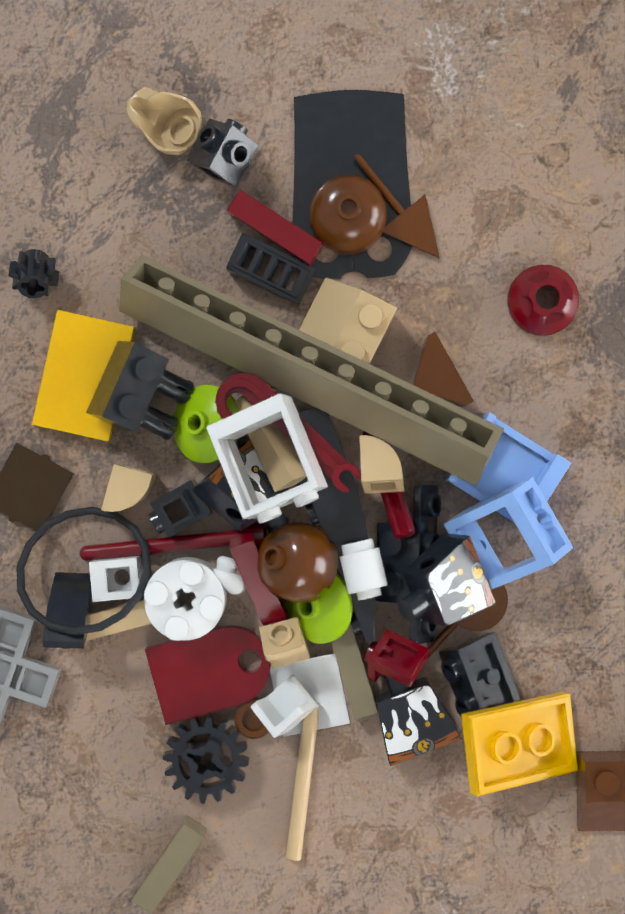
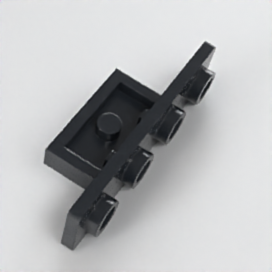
M437 485L414 486L413 524L415 534L412 536L396 539L390 523H378L377 548L379 547L388 585L380 587L382 595L376 596L375 601L398 603L410 594L404 579L405 569L439 538L437 534V517L441 512L442 503ZM419 617L415 621L410 622L409 640L418 644L432 642L438 625L424 622Z

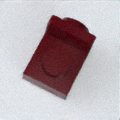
M386 629L379 642L373 641L366 652L364 661L368 663V679L376 682L380 674H383L411 687L429 658V648Z

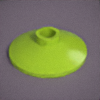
M214 385L197 386L193 388V392H187V394L191 395L185 404H178L174 414L178 418L177 428L173 427L176 444L188 459L197 463L209 464L220 461L206 428L222 420L217 413L215 404L216 393L219 387ZM232 395L229 396L227 400L229 410L232 414L240 412ZM201 419V425L198 428V421Z
M336 573L331 587L324 588L316 596L321 598L315 602L302 604L285 600L289 619L298 617L305 639L311 642L325 644L335 641L346 632L351 622L353 611L351 594H348L346 583L338 573Z

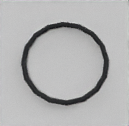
M93 506L67 510L43 523L25 543L16 567L17 593L28 614L47 629L71 635L102 631L125 618L143 597L151 574L149 546L139 528L116 511H102L101 508ZM93 514L115 519L132 532L142 551L143 573L136 593L121 611L100 623L73 627L52 622L34 608L25 590L24 568L32 547L48 529L68 518Z

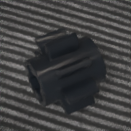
M31 249L25 252L19 251L18 262L10 261L8 276L13 278L12 289H18L22 295L29 298L48 296L49 286H58L59 271L55 269L56 259L49 258L45 252L39 249Z

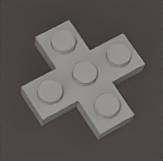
M0 606V727L11 696L47 708L62 669L25 656L37 620Z

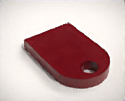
M222 626L212 629L197 639L171 640L145 648L165 725L244 704L255 698L263 690L270 673L271 663L265 659L261 638L253 631L242 626ZM251 649L258 652L261 656V665L255 670L244 669L239 663V655L243 651Z

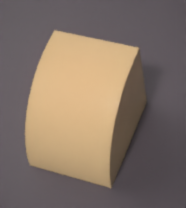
M359 435L361 482L364 494L404 491L401 462L393 448L376 437Z
M114 464L101 510L114 512L138 505L151 492L157 474L122 464Z

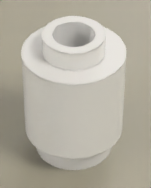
M373 538L342 545L343 556H340L348 594L356 593L358 600L382 595L380 587L387 586L388 584L379 547L375 548Z

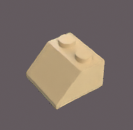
M325 277L299 330L370 364L397 307L361 289Z

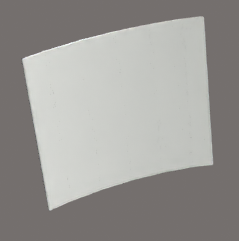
M334 653L313 657L274 669L270 666L274 690L288 677L294 675L313 700L320 703L317 730L350 723L339 667ZM302 721L291 731L284 733L283 737L301 734Z

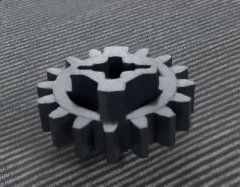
M208 714L203 724H200L197 717H193L190 720L191 728L188 729L183 724L178 725L176 731L180 738L176 736L169 737L167 744L174 750L165 751L163 754V760L172 762L164 773L165 776H176L172 786L174 790L182 786L187 789L185 799L189 800L193 793H198L200 803L205 804L208 794H213L214 799L219 802L222 799L223 789L230 794L235 792L236 785L233 780L244 781L246 773L239 767L248 766L249 757L240 755V753L247 749L248 744L247 741H236L240 734L238 728L230 732L226 729L228 719L224 718L219 725L213 724L212 714ZM199 734H210L209 738L200 741L192 739V737ZM223 741L226 742L231 750L233 762L230 761V757L224 755L221 746ZM206 751L213 754L212 760L208 762L207 766L200 763L201 756ZM180 756H182V760L188 762L191 771L190 776L184 771ZM215 776L221 779L213 783H203L204 780Z

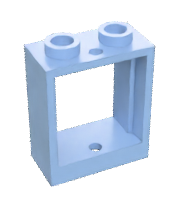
M533 477L464 509L444 524L449 534L471 537L491 590L555 564L573 548ZM503 507H506L534 555L505 569L476 521Z

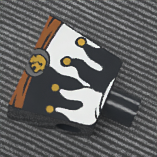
M250 439L238 447L259 503L290 489L287 488L274 492ZM221 463L192 489L195 495L237 530L242 531L258 521L257 518H242ZM282 512V515L261 524L270 533L290 520Z
M445 533L404 571V579L410 594L398 602V609L401 615L409 622H413L420 617L424 622L446 626L495 604V599L471 537Z
M383 675L389 691L375 696L390 766L461 739L456 726L426 677L415 680L411 687H408Z

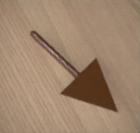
M356 154L354 156L356 163L399 215L384 227L382 233L440 258L426 195L424 194L405 210L360 154Z

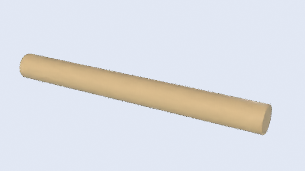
M317 703L318 707L302 720L286 859L292 861H300L302 856L320 703Z

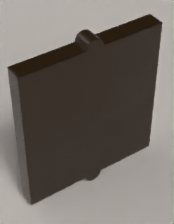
M16 443L0 472V512L9 516L10 522L18 521L37 531L43 523L50 520L74 473L51 461L48 454L40 455Z

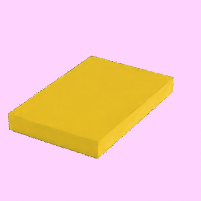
M57 310L32 425L110 442L114 426L87 414L86 411L117 342H133L136 328Z
M558 692L461 714L469 789L472 795L481 796L578 771L570 693Z

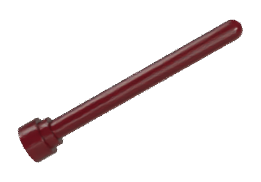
M257 521L242 531H219L172 536L170 538L145 539L149 546L150 554L227 547L230 546V539L252 531L260 546L267 536L266 528ZM134 540L86 545L80 549L79 555L84 561L141 556L142 551L137 541Z

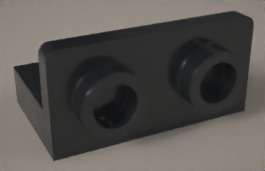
M495 632L485 633L456 648H445L439 651L442 661L441 669L444 677L450 682L456 698L455 707L460 716L463 713L521 701Z

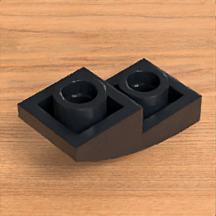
M55 573L46 617L49 620L73 627L90 625L89 609L92 602L90 573ZM44 626L43 647L84 649L88 633L71 635L50 630Z

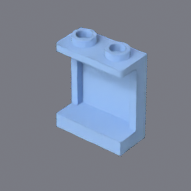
M490 412L485 413L482 417L483 419L504 428L478 484L475 486L449 472L444 480L481 502L533 477L544 498L548 501L571 465V462L558 454H552L496 419L494 414ZM506 507L496 511L514 523Z

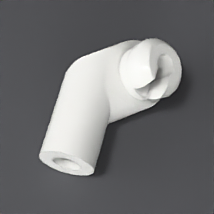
M220 556L217 559L216 569L213 568V572L229 593L233 595L242 594L246 590V586L242 577L235 574L238 567L234 559Z

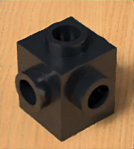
M209 119L206 126L199 132L197 142L187 161L213 180L236 187L244 171L249 167L258 144L246 136L248 129L232 119H227L225 123Z

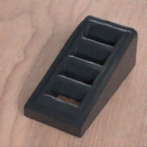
M244 233L241 234L226 266V270L230 274L297 305H300L316 271L301 261ZM252 249L256 253L247 270L242 265L249 250ZM264 256H267L271 259L261 277L256 273ZM279 263H282L286 266L278 283L275 284L271 280ZM295 269L300 274L292 291H289L285 287Z

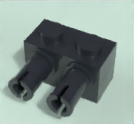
M118 341L86 413L119 429L137 433L139 427L160 436L164 440H169L175 431L162 426L161 423L177 428L178 418L150 406L155 391L176 400L179 404H185L191 395L183 391L186 389L193 392L194 383L166 370L168 358L136 342Z

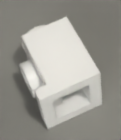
M141 556L100 559L89 562L92 601L99 602L132 598L136 593L143 573ZM119 570H126L129 573L130 580L128 583L123 584L117 580V572Z

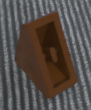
M436 332L428 335L424 340L412 385L461 407L474 402Z

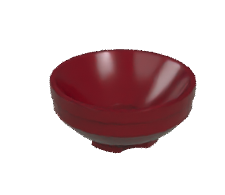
M552 265L532 266L522 271L510 285L507 294L508 311L514 323L529 334L535 336L556 334L565 329L577 313L579 306L577 286L570 275L559 267ZM549 286L557 292L558 302L554 308L543 309L537 304L536 292L540 287Z

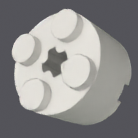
M180 557L168 562L154 573L144 591V605L150 622L160 633L172 640H193L204 636L217 625L226 608L227 590L213 572V568L216 569L213 564L199 558ZM180 589H183L185 593L192 591L196 597L191 602L192 607L187 603L181 604L178 598L181 596Z

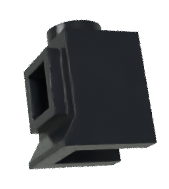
M195 479L184 483L150 503L153 511L148 513L159 534L166 531L170 538L213 514L210 506L207 507L204 501L192 491L197 485ZM181 498L190 515L173 524L164 506Z

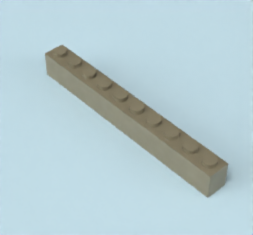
M141 255L121 278L120 312L244 373L253 374L265 383L475 486L478 484L504 428L144 255Z

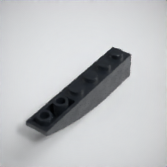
M316 407L298 413L346 459L328 413ZM345 470L340 474L341 482L349 488L348 492L338 490L334 486L333 481L322 471L328 487L318 491L319 499L306 504L305 508L313 525L320 524L328 532L325 534L328 536L329 541L335 543L338 550V571L345 581L340 556H343L341 546L368 540L365 517L352 472ZM306 477L296 485L299 486L308 482V478ZM353 593L351 598L354 612L352 613L350 623L355 636L363 634L368 644L375 641V597L358 600L357 594Z

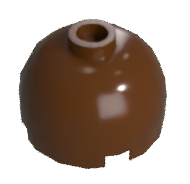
M355 174L338 175L327 180L314 193L309 206L311 230L315 238L321 241L327 249L339 255H357L370 249L381 237L387 221L386 203L380 190L368 179Z
M291 522L282 524L267 534L259 548L257 570L262 583L273 595L290 602L303 604L315 602L321 598L316 596L324 588L331 587L338 569V550L335 543L329 541L328 536L325 534L328 532L324 528L304 522Z

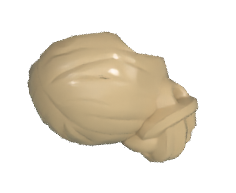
M143 87L135 92L133 97L127 101L126 110L131 122L161 152L169 155H180L191 150L197 142V137L203 128L201 112L192 100L181 95L158 92L151 88Z

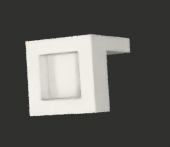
M294 675L288 677L267 697L251 705L253 712L274 738L291 731L318 707L317 703Z

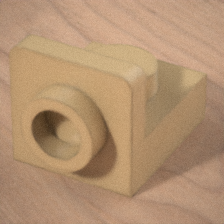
M298 617L259 627L264 656L267 661H270L273 669L311 659Z

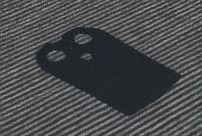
M338 90L294 97V196L292 220L294 225L315 238L310 227L309 206L314 193L327 180L338 175L355 174L368 179L373 184L354 160L356 154H360L405 210L411 206L406 151L404 94L370 90ZM382 195L386 203L387 221L385 226H387L399 215ZM382 233L381 237L388 239L392 245L390 257L385 261H375L368 255L367 250L354 255V271L364 274L366 278L395 275L407 259L412 246ZM338 254L337 258L329 263L321 262L316 258L311 266L316 270L313 277L341 279L346 273L353 272V255Z

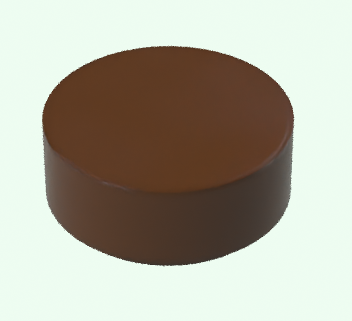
M255 697L244 704H240L236 709L234 716L236 729L238 728L240 734L246 738L258 739L269 732L251 709V705L261 698Z

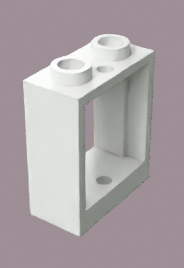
M281 393L206 427L243 519L257 518L259 523L267 522L282 515L281 507L293 502L296 507L309 504L319 499L318 491L328 487L291 396ZM283 418L308 482L259 503L234 440Z

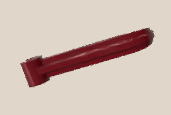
M239 373L231 375L222 382L216 393L215 404L217 413L222 419L233 415L227 406V400L232 394L240 393L255 405L277 395V393L255 375ZM300 416L321 470L333 481L334 486L338 490L348 492L349 488L341 482L340 474L345 470H349L357 479H361L360 470L340 455ZM284 419L273 422L293 442Z

